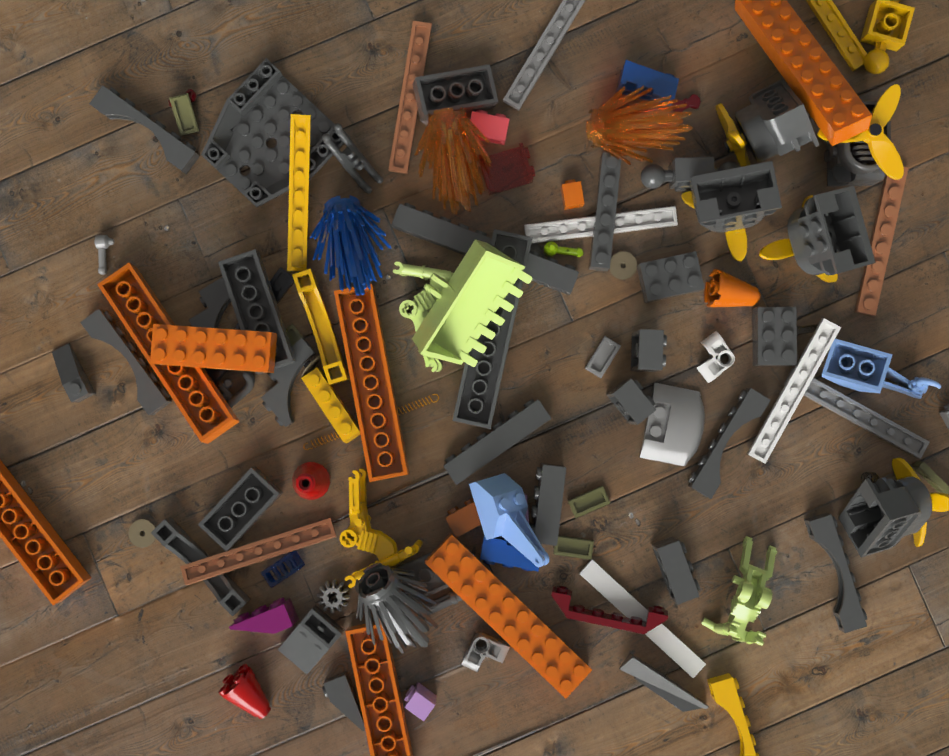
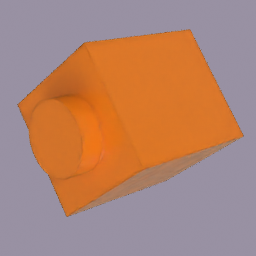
M575 179L565 181V184L561 185L564 210L583 207L585 203L581 181L576 182Z

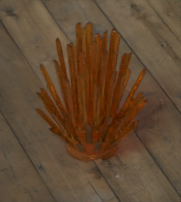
M643 85L619 99L625 90L624 86L599 108L589 110L588 114H591L590 121H586L588 141L592 140V148L600 147L618 160L621 158L622 161L631 165V162L622 157V155L645 162L646 160L653 163L652 159L632 151L648 152V150L640 147L674 151L672 147H666L661 144L679 145L680 142L665 140H686L684 137L671 134L689 132V130L693 129L690 124L678 125L683 123V117H688L692 112L670 111L686 107L687 104L650 109L678 102V99L664 101L670 99L672 95L650 101L644 100L617 109L651 92L653 89L649 88L637 94L644 88Z
M453 107L435 110L433 111L434 115L428 113V124L414 154L416 156L419 151L424 149L419 164V178L423 176L426 160L429 162V169L432 168L433 163L432 200L435 199V190L438 188L440 202L443 197V210L446 209V202L449 198L451 212L457 214L460 209L459 201L462 203V206H465L466 211L471 212L470 192L473 195L475 205L478 206L473 181L476 182L479 194L482 195V191L485 192L476 161L479 162L477 154H481L488 167H491L490 163H492L484 149L485 146L476 134L486 142L490 141L467 117L466 108L460 107L461 111H454Z

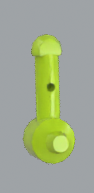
M552 241L546 243L543 248L544 254L549 257H553L556 254L581 257L584 253L582 248L561 247Z

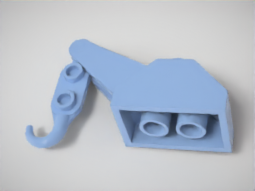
M839 339L833 341L822 372L823 378L839 386L859 392L880 394L883 387L921 399L923 393L927 392L929 385L935 386L938 389L941 388V384L932 379L915 377L914 380L910 381L889 368L893 354ZM885 377L898 383L901 386L884 381Z

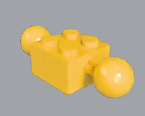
M875 0L869 7L860 42L875 46L874 50L868 52L864 58V67L871 74H880L887 69L889 56L885 52L886 49L897 52L905 45L915 8L900 4L899 1L901 0Z

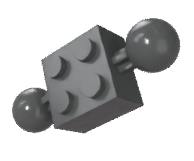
M714 157L675 158L668 166V170H663L657 164H649L643 168L640 177L641 182L647 188L655 189L664 182H669V189L682 192L686 191V188H690L692 176L738 168L740 165L736 162L728 161L719 168L714 169Z

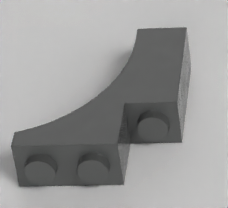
M223 277L199 291L201 303L204 307L208 306V308L189 319L190 326L219 328L222 315L231 303Z
M303 338L292 346L297 362L275 369L274 373H267L274 382L278 381L279 383L261 397L264 401L262 404L269 412L271 410L276 415L275 420L280 426L289 427L295 422L290 403L292 387L304 364L317 354Z

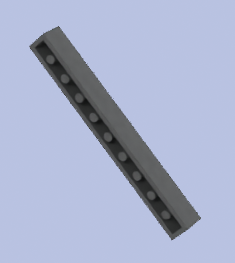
M399 203L391 224L394 229L462 255H466L475 240L483 241L490 245L492 241L482 231L476 230V232L468 230L469 227L464 224L458 223V226L452 224L451 220L441 216L439 219L434 217L430 211L423 210L421 212L415 210L416 207L409 203L404 205ZM530 250L525 272L532 276L531 281L570 295L579 274L578 271H575L576 267L568 264L562 266L553 258L548 257L546 260L541 258L540 254Z

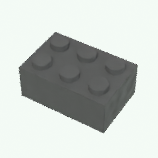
M696 251L640 263L637 266L645 303L699 292L705 289Z
M757 307L752 309L753 366L797 365V307Z
M639 329L632 333L631 371L656 372L663 370V366H666V355H663V347H666L667 335H664V330Z
M632 379L622 381L606 395L629 424L638 425L656 411L654 407L656 403L649 395H644L641 391L643 389L641 384L637 380Z
M672 536L651 544L671 599L678 605L700 597L698 593L700 590L699 583L691 574L694 571L692 564L689 560L687 561L684 555L687 553L684 543Z

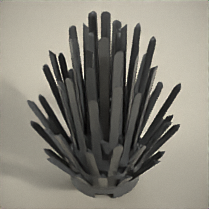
M381 563L370 565L363 570L365 574L360 580L357 579L355 583L356 592L359 594L356 619L359 617L360 621L362 620L364 604L366 632L368 635L371 632L373 645H375L376 640L371 611L380 640H384L380 628L381 624L389 642L392 644L393 641L395 647L401 653H404L394 633H396L405 648H407V645H413L416 648L414 641L418 642L421 647H427L429 638L424 632L430 630L429 626H434L435 628L438 626L425 614L426 612L432 614L431 611L433 610L414 595L437 606V603L407 587L405 584L424 592L428 591L424 587L429 585L403 577L415 576L412 574L413 570L394 569Z

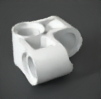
M717 331L700 342L711 357L697 367L707 383L716 379L723 371L732 366L735 361L734 354ZM722 354L728 355L729 361L727 364L721 363L720 357Z

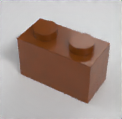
M473 497L464 502L465 506L459 509L455 506L447 511L448 515L445 518L456 538L481 525Z

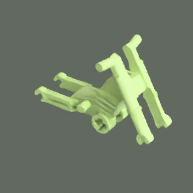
M395 262L394 264L400 268L399 270H393L394 273L401 276L425 278V280L431 279L430 285L440 292L444 287L433 281L430 277L431 274L435 273L446 281H449L454 272L425 267V265L403 264L401 262ZM423 290L413 296L414 300L403 301L399 307L400 314L413 321L416 332L438 299L427 290ZM410 306H414V309L411 311L412 314L408 313V310L411 309ZM423 355L425 366L433 367L431 369L432 372H440L443 369L440 359Z
M745 536L739 567L743 578L736 575L732 578V583L739 586L731 600V612L728 622L716 624L704 617L701 624L717 634L732 636V640L746 642L747 644L756 643L762 646L766 633L761 631L754 632L752 630L748 632L745 629L749 621L754 623V620L761 613V608L767 609L771 603L772 590L766 588L765 584L773 575L777 551L776 547L771 545L768 547L764 570L749 564L753 541L752 538Z

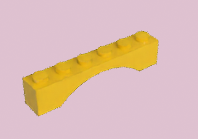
M308 269L293 274L298 294L313 330L328 384L335 385L350 380L314 271Z
M729 673L707 679L713 700L723 707L735 722L740 739L739 756H759L758 752L755 753L754 746H756L753 734L749 733L748 727H751L747 715L744 716L743 708H745L744 701L741 696H738L739 684L737 679L733 678Z

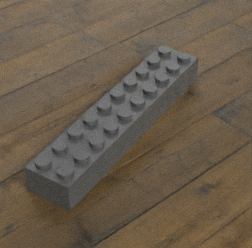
M494 229L491 246L524 265L523 271L525 272L533 237ZM518 278L514 285L522 289L523 281ZM511 293L507 294L505 300L514 305L512 311L508 312L502 307H499L496 311V314L505 319L503 325L499 326L490 320L486 326L496 333L495 337L491 340L481 334L477 340L487 347L485 352L480 353L474 348L469 352V355L477 359L478 363L475 367L467 363L464 365L452 421L491 429L519 298Z

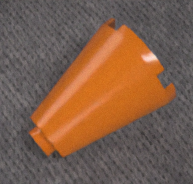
M714 269L709 275L712 277L710 282L705 284L704 302L708 303L707 307L754 306L760 300L761 294L757 287L720 269Z

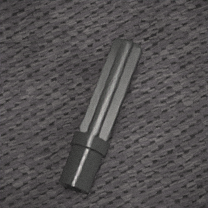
M454 591L448 592L449 594L433 600L437 603V606L431 603L425 605L433 610L431 611L432 613H435L452 604H457L462 599Z

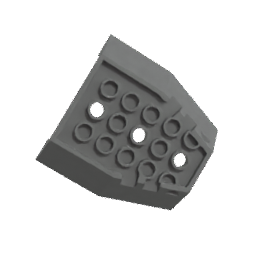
M266 58L226 100L201 155L256 207H259L289 191L291 114L299 111L303 115H311L309 180L334 155L323 142L322 135L325 133L329 134L331 140L339 149L344 145V142L333 128L334 123L282 75L281 71ZM275 139L277 145L274 148H268V140ZM244 166H249L251 169L250 174L247 176L241 174V169Z

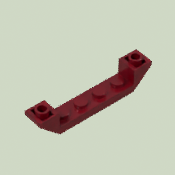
M557 586V588L553 587L551 596L568 619L640 634H646L668 620V611L661 606L648 607L646 621H642V618L635 616L627 618L623 617L620 613L613 612L612 614H607L601 609L594 608L593 610H588L582 605L570 606L572 591L569 588Z

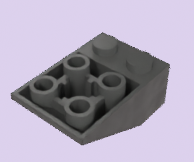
M315 605L278 650L304 673L308 674L342 635L344 629Z

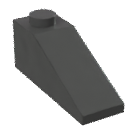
M70 343L52 352L61 383L71 402L79 403L96 394Z
M348 671L326 679L323 683L324 686H322L325 697H329L330 702L358 728L365 731L360 702Z

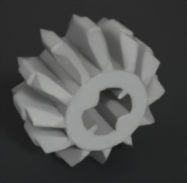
M334 579L332 585L329 581H326V587L320 586L319 589L323 593H318L317 597L323 599L318 604H326L323 608L324 611L331 607L330 611L334 613L336 607L340 612L342 611V606L346 607L348 605L346 600L350 599V595L344 593L348 592L349 588H341L344 582H341L338 586L337 580ZM333 592L337 594L334 600L331 599Z

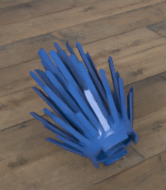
M349 195L350 198H340V196H336L324 204L323 216L310 238L314 237V240L319 236L313 260L316 259L317 255L318 260L322 258L329 232L324 274L328 273L329 265V279L331 281L332 277L335 278L336 257L340 290H344L343 275H345L346 286L349 288V291L352 289L351 283L353 282L355 294L357 296L360 294L364 295V289L367 287L371 289L369 280L372 281L373 279L377 282L368 254L372 258L379 277H383L379 268L381 262L367 232L381 250H383V247L375 237V234L388 248L391 249V246L381 236H386V233L372 221L380 222V218L363 208L356 197Z

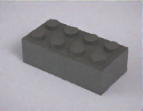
M490 64L415 77L412 84L421 121L460 115L472 111L476 112L477 110L492 109L498 103Z
M541 463L540 467L536 469V478L539 479L538 486H534L533 497L536 499V505H532L531 516L534 518V524H530V527L540 544L557 546L566 476V467L563 465Z
M256 466L251 467L198 525L225 551H228L283 494V491Z

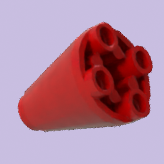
M306 462L294 471L292 486L301 498L316 500L324 496L328 491L331 475L322 464ZM304 479L309 481V486L304 487Z
M246 663L241 665L234 675L229 674L222 681L224 685L218 691L224 699L259 719L264 718L270 712L269 701L253 670Z

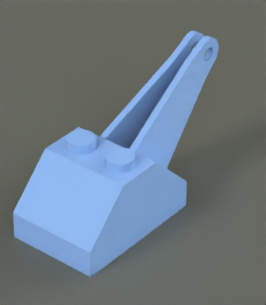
M505 473L470 483L469 486L486 540L502 536L535 566L547 565L549 563V555L540 544L525 518L528 505L522 487Z

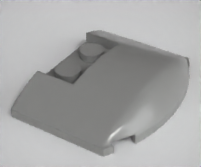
M654 383L651 398L656 403L654 405L656 411L647 417L640 458L684 467L688 464L687 462L694 456L700 445L704 431L705 412L699 391Z

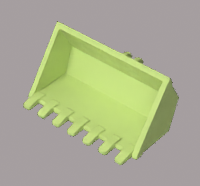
M475 240L449 281L432 273L430 276L432 280L444 288L440 292L430 284L426 283L424 285V289L438 299L412 338L419 349L418 352L425 356L460 365L465 362L475 367L478 360L470 356L469 352L474 348L480 353H484L487 347L477 340L481 334L491 340L496 335L494 331L486 326L490 320L499 326L503 325L505 319L496 314L499 307L508 312H511L514 308V305L505 300V297L508 293L518 298L523 294V291L514 285L516 280L519 278L527 284L532 280V276L523 271L525 266L511 259L490 244Z

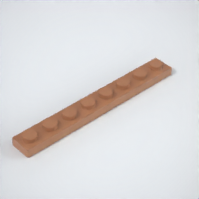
M413 21L388 169L390 172L408 174L418 114L412 84L415 77L424 76L432 23Z
M904 167V174L898 180H894L885 174L870 241L876 263L866 265L864 268L855 308L857 313L876 316L908 167Z
M328 518L182 565L180 568L185 585L187 586L337 536L332 520Z

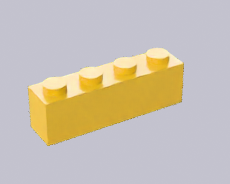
M317 367L303 376L301 379L344 443H349L360 435L358 424L332 385L328 384L323 371Z

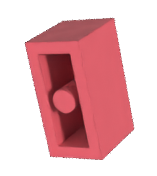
M484 110L472 111L468 138L505 145L510 119L506 118V115L503 114L490 115Z

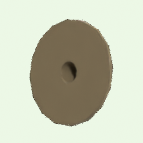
M620 251L611 257L610 272L614 277L626 280L635 274L637 261L631 253Z
M320 355L312 361L308 360L304 364L306 369L301 377L311 372L317 366L321 359Z
M145 519L133 522L128 532L132 544L140 548L153 544L156 538L151 532L155 529V526Z

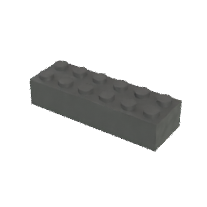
M254 249L219 261L218 264L240 329L277 334L275 369L297 362L260 252ZM255 372V374H263V373H264V372Z

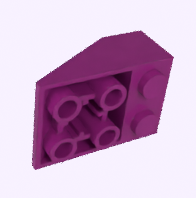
M282 597L273 601L269 607L265 604L256 608L250 615L248 612L237 616L229 628L230 630L275 634L292 627L299 618L291 598L285 600Z

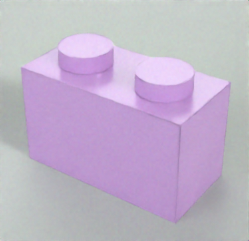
M419 682L415 687L412 685L405 694L404 700L406 703L404 708L424 721L434 708L437 695Z

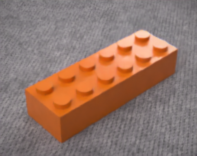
M153 324L150 364L274 373L277 334L262 331Z

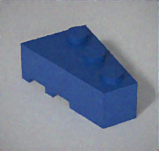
M625 60L616 93L671 106L675 99L679 78L672 74H665Z
M485 535L483 536L480 559L483 560V563L491 565L500 563L508 568L519 567L522 570L539 572V567L535 566L503 537L486 540Z

